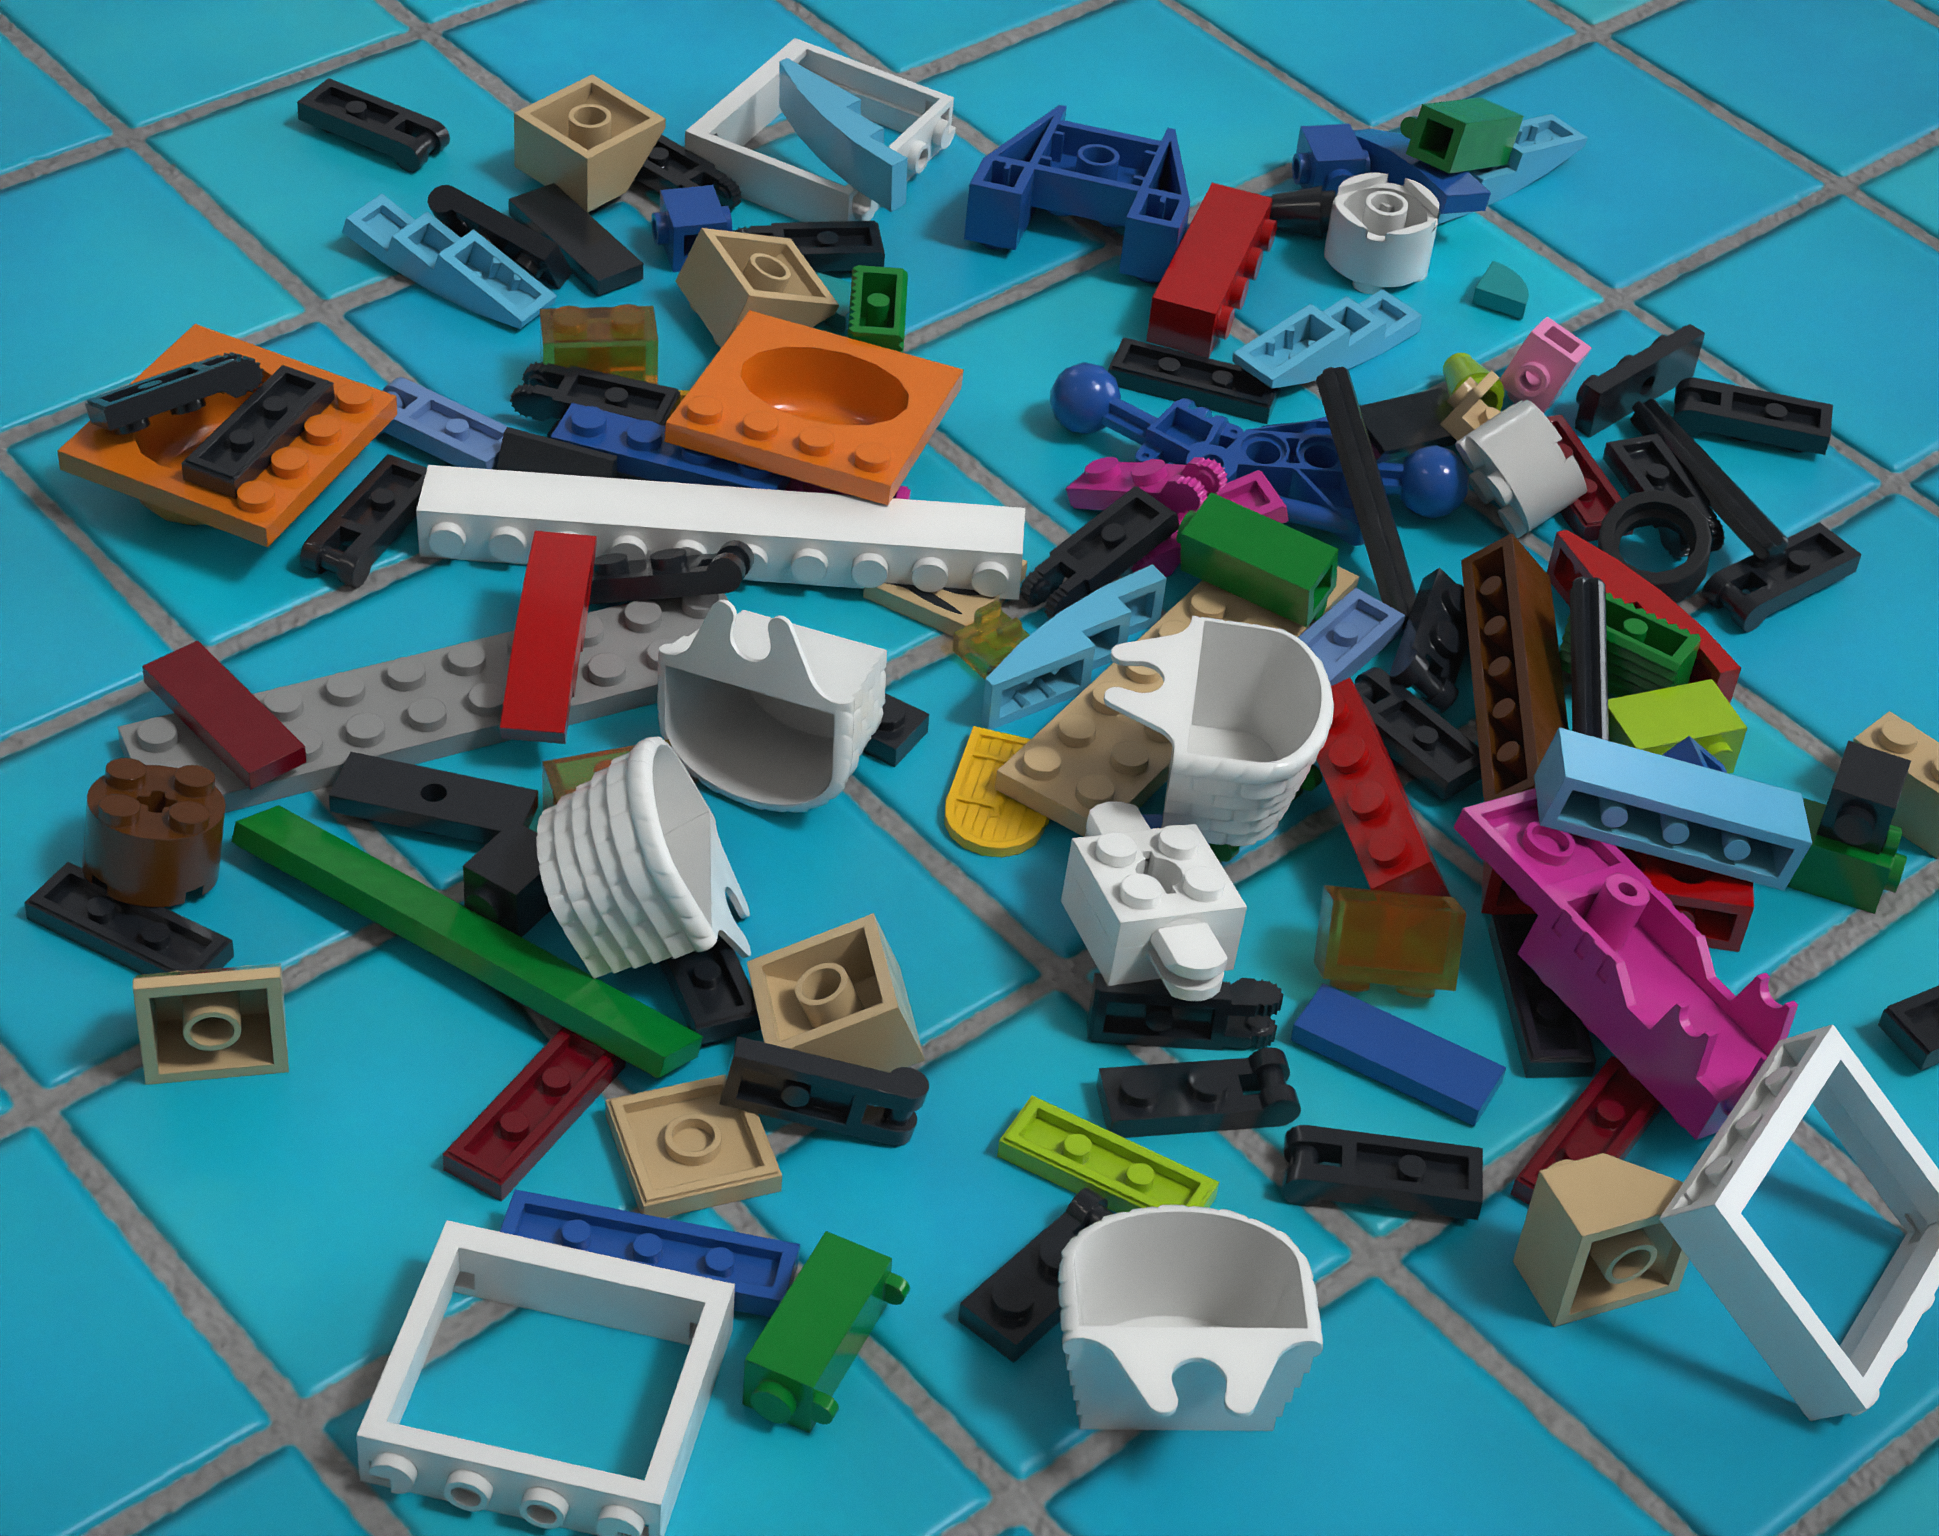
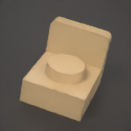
M1492 370L1479 384L1469 377L1447 400L1454 410L1440 425L1457 441L1501 412L1496 408L1488 407L1480 399L1500 378Z

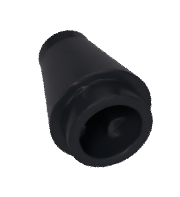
M1323 185L1267 196L1273 198L1270 219L1277 221V230L1322 238L1323 233H1328L1336 190H1323Z

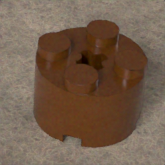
M119 758L107 763L105 775L91 785L87 794L82 870L85 878L92 884L93 876L107 884L106 895L117 901L144 907H169L185 903L186 892L203 886L202 895L210 891L215 886L219 877L226 809L225 799L215 786V774L211 770L198 765H186L180 768L145 765L141 761L132 758Z

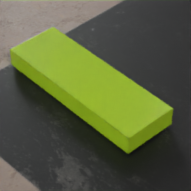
M1033 1095L1003 1134L998 1145L997 1157L1076 1194L1084 1188L1090 1187L1108 1200L1107 1208L1116 1213L1130 1212L1132 1209L1159 1207L1161 1205L1210 1208L1217 1196L1218 1181Z

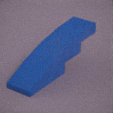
M1378 129L1353 130L1362 150H1367L1369 153L1370 173L1388 174L1387 182L1404 186L1405 178L1422 184L1437 198L1441 214L1486 210L1491 192L1468 171L1449 174L1407 155L1406 151L1410 139L1403 134Z

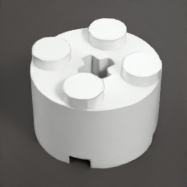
M1365 173L1350 177L1339 186L1338 193L1333 200L1324 257L1337 272L1353 280V287L1357 291L1365 294H1375L1384 289V287H1398L1413 282H1421L1427 277L1438 225L1439 202L1428 188L1416 181L1405 178L1404 186L1387 182L1388 174Z
M1527 399L1509 406L1455 443L1462 459L1474 471L1469 475V481L1473 490L1485 504L1493 500L1496 501L1501 507L1498 510L1501 521L1509 533H1512L1517 539L1574 503L1587 492L1584 476L1575 458L1572 455L1566 459L1557 444L1562 437L1543 412Z

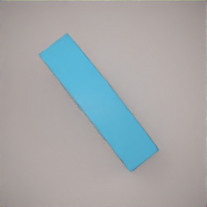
M788 58L779 61V107L802 141L826 166L844 181L888 211L892 212L905 205L908 158L884 145V128L861 115V99Z
M1553 114L1522 120L1507 165L1469 170L1468 172L1491 192L1488 206L1512 195L1549 173L1585 147L1588 137ZM1439 212L1438 224L1473 212L1441 214Z
M382 193L346 217L342 231L343 234L390 268L428 291L471 312L521 329L555 303L557 295L474 229L461 238L428 211L414 219Z
M1383 289L1359 304L1346 296L1324 311L1310 303L1233 352L1232 361L1272 389L1315 381L1323 373V370L1328 367H1345L1348 370L1386 352L1420 332L1422 315Z
M1153 564L1101 587L1067 607L1020 642L986 677L981 725L985 729L993 730L1078 696L1090 685L1093 669L1113 662L1111 650L1115 645L1127 643L1129 635L1152 627L1161 619L1167 578Z

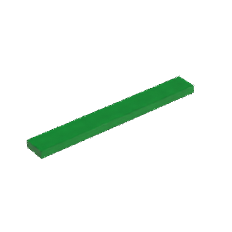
M278 805L235 822L231 842L235 843L236 846L655 1078H661L698 1057L703 1039L702 1035L597 978L594 979L592 975Z

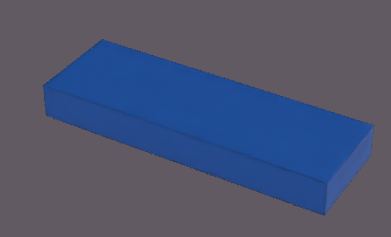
M1322 983L1294 1023L1290 1039L1299 1045L1472 1126L1476 1125L1499 1089L1506 1067L1324 983Z

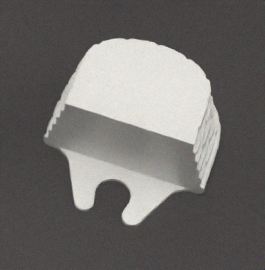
M724 599L719 600L712 605L700 629L690 636H682L672 644H664L659 647L657 708L659 711L660 733L664 737V741L674 749L688 773L698 778L703 785L714 793H720L729 799L742 802L744 805L758 810L790 811L793 813L808 812L809 809L828 804L830 799L836 798L842 792L849 776L853 774L858 766L859 756L867 746L871 735L876 732L883 717L882 706L885 704L886 674L884 669L887 663V650L796 625L781 615L771 618L746 610H742L737 614L731 602Z
M1192 615L1190 625L1180 633L1115 645L1111 650V659L1114 663L1121 666H1145L1151 668L1161 675L1164 682L1159 689L1149 693H1138L1121 687H1112L1107 689L1104 695V703L1109 708L1161 733L1172 744L1161 828L1169 825L1196 824L1207 843L1228 844L1231 846L1255 845L1257 841L1263 840L1272 834L1288 810L1291 801L1295 797V792L1299 791L1300 786L1310 772L1311 765L1315 763L1319 751L1327 740L1332 724L1334 701L1331 684L1322 661L1306 643L1284 629L1208 617L1200 618Z
M648 737L639 741L630 752L614 758L609 767L595 772L590 781L578 785L576 791L562 796L557 805L542 811L538 821L536 841L537 858L540 864L539 870L543 887L548 897V903L558 923L562 926L567 938L584 961L585 966L594 979L610 972L615 974L630 967L635 969L650 962L655 964L670 957L675 959L693 951H706L715 945L718 934L743 959L751 956L749 943L732 917L725 892L741 919L750 916L749 907L720 842L715 817L674 749L661 737Z
M1161 1205L1159 1207L1132 1209L1130 1212H1120L1104 1216L1100 1221L1079 1231L1077 1236L1071 1238L1061 1252L1062 1260L1059 1265L1058 1281L1060 1285L1058 1295L1059 1305L1062 1307L1060 1312L1061 1330L1064 1332L1062 1348L1066 1353V1367L1069 1370L1070 1385L1073 1388V1400H1076V1413L1079 1415L1080 1429L1273 1431L1276 1417H1282L1285 1403L1292 1401L1294 1388H1300L1303 1374L1310 1373L1313 1357H1317L1322 1353V1327L1318 1310L1317 1292L1309 1261L1286 1233L1278 1231L1257 1219H1249L1245 1215L1227 1209L1217 1210L1198 1206Z

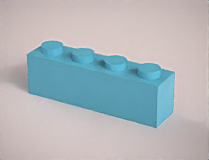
M1558 728L1534 775L1541 826L1784 891L1812 845L1802 793L1567 729Z

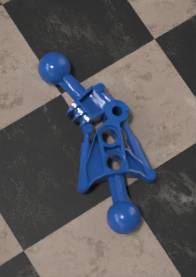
M1082 362L1066 368L1057 376L1050 390V403L1055 419L1068 431L1088 435L1108 427L1142 445L1135 453L1134 462L1139 463L1151 459H1161L1165 464L1187 465L1194 457H1203L1205 460L1208 458L1210 460L1215 459L1217 463H1221L1220 465L1225 468V473L1228 474L1226 476L1228 479L1226 483L1257 470L1262 471L1286 505L1288 522L1333 532L1353 546L1365 544L1326 416L1311 421L1263 425L1260 428L1246 429L1243 432L1241 427L1229 423L1228 418L1216 415L1212 417V411L1206 407L1195 409V402L1186 398L1175 401L1160 417L1156 418L1121 400L1116 378L1100 365ZM1433 445L1414 451L1406 456L1402 464L1377 463L1386 494L1399 495L1402 503L1408 509L1426 518L1431 519L1450 514L1461 506L1468 494L1470 485L1468 470L1464 461L1452 450Z

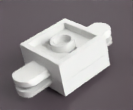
M1108 801L1097 804L1090 809L1085 836L1072 838L1061 902L1107 985L1115 986L1161 978L1170 995L1174 998L1186 1001H1203L1219 993L1224 971L1234 969L1247 906L1196 824L1169 825L1164 828L1150 829L1137 806L1125 802Z

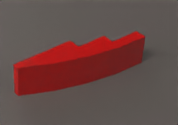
M1568 530L1556 533L1546 573L1549 575L1553 587L1569 607L1570 589L1572 588L1573 581L1579 577H1597L1604 582L1606 593H1611L1614 599L1622 598L1625 604L1633 603L1635 609L1644 608L1646 614L1655 613L1657 619L1666 618L1668 624H1677L1679 629H1688L1690 634H1699L1701 642L1688 684L1713 679L1728 702L1731 703L1741 667L1703 626L1664 592L1618 559Z
M544 531L534 532L507 674L500 722L501 739L566 744L571 699L575 697L580 652H583L597 536Z

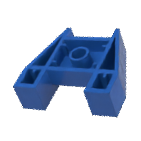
M1058 105L982 159L969 183L964 239L979 242L987 248L1016 250L1036 208H1042L1057 216L1074 215L1097 220L1102 225L1108 227L1125 226L1119 273L1135 276L1143 282L1157 283L1162 280L1186 233L1190 198L1175 129L1167 128L1162 141L1065 121L1067 106Z

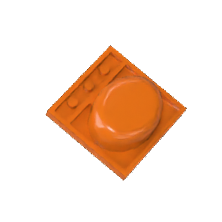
M749 310L666 421L664 442L889 505L960 392L964 369Z
M194 324L130 384L193 362L233 352L242 355V358L246 356L260 363V368L264 369L262 371L264 377L261 380L263 383L282 365L333 382L335 400L321 414L308 418L304 424V431L288 447L276 450L271 456V464L255 480L248 481L238 488L237 498L183 480L181 463L257 390L256 388L253 389V392L247 391L246 395L238 398L231 397L225 393H216L205 397L206 405L190 413L171 415L170 410L149 417L151 424L148 427L125 435H116L114 430L109 431L91 424V421H89L57 450L59 467L62 471L139 499L142 505L166 521L192 526L206 524L269 547L397 416V396Z

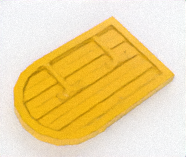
M973 726L950 791L945 798L944 825L950 837L964 849L982 856L1007 857L1021 854L1035 846L1043 835L1045 828L1049 824V818L995 790L997 770L1031 739Z

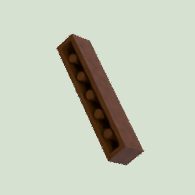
M1512 533L1461 560L1484 802L1534 789V775L1558 728L1569 730L1550 577Z

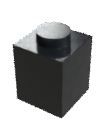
M1848 740L1817 835L1879 855L1896 811L1911 760Z
M513 820L463 865L464 906L514 934L523 937L552 909L548 903V897L545 893L539 870L540 864L537 858L536 841L538 834Z

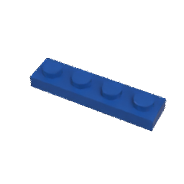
M571 403L550 436L551 439L617 456V472L653 481L785 490L791 479L664 442L666 426L649 420H639L603 411L593 406Z
M516 1189L500 1232L732 1283L735 1284L734 1310L766 1317H772L791 1287L799 1263L800 1244Z

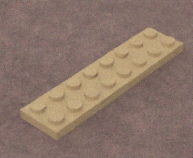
M1337 566L1336 587L1327 599L1324 614L1355 587L1357 588L1359 576ZM1202 580L1137 641L1180 633L1190 625L1192 615L1200 618L1208 617L1224 621L1257 624L1276 629L1280 628L1296 637L1300 636L1316 621L1312 620L1306 628ZM1113 662L997 770L995 790L1083 837L1086 833V823L1090 809L1097 804L1108 801L1133 804L1139 809L1168 780L1172 744L1161 733L1109 708L1104 703V695L1106 690L1112 687H1121L1138 693L1156 691L1164 683L1161 675L1145 666H1121Z

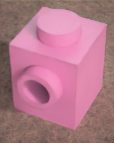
M1546 317L1530 332L1501 376L1500 381L1507 391L1508 397L1515 404L1527 399L1534 403L1544 414L1559 398L1592 347L1549 317Z

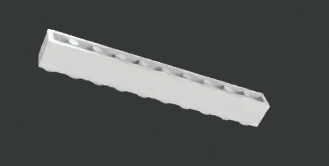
M428 465L416 510L420 557L527 565L535 531L597 536L595 558L606 554L622 553L627 555L628 561L650 559L651 554L672 548L685 549L687 556L718 553L726 542L738 540L746 543L754 554V563L743 580L864 589V587L875 588L883 583L915 585L918 589L925 592H937L944 587L970 589L984 596L993 597L1000 595L999 599L1019 600L1025 508L896 498H893L889 505H884L856 496Z

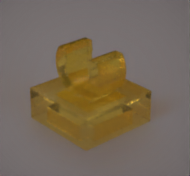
M995 600L975 611L973 624L954 632L952 651L986 680V677L1029 634L1022 628L1021 621L1017 617L1011 619L1001 610V603Z

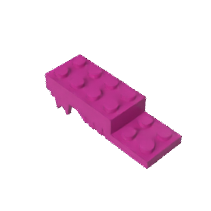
M1535 788L1463 808L1453 828L1474 848L1475 853L1505 880L1516 892L1519 899L1530 906L1538 915L1518 955L1695 1140L1718 1132L1777 1042L1788 1037L1798 1004L1794 1000L1784 1005L1778 1004L1770 995L1768 988L1770 976L1767 973L1757 975L1735 996L1716 977L1705 935H1702L1695 928L1696 925L1683 912L1680 913L1673 906L1674 903L1661 891H1658L1651 884V881L1615 845L1540 825Z

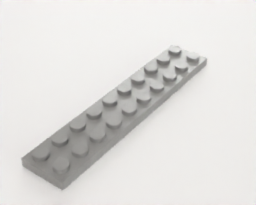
M723 593L637 600L588 612L583 652H580L575 697L571 699L568 725L657 703L659 647L664 644H672L682 636H690L700 629L712 605L722 599L728 600L726 595ZM515 630L253 694L305 745L306 763L252 790L175 713L119 726L120 747L125 758L139 760L145 765H161L175 768L186 765H198L211 770L215 774V786L225 799L226 813L332 786L335 784L350 752L415 765L509 741L512 739H501L500 722Z

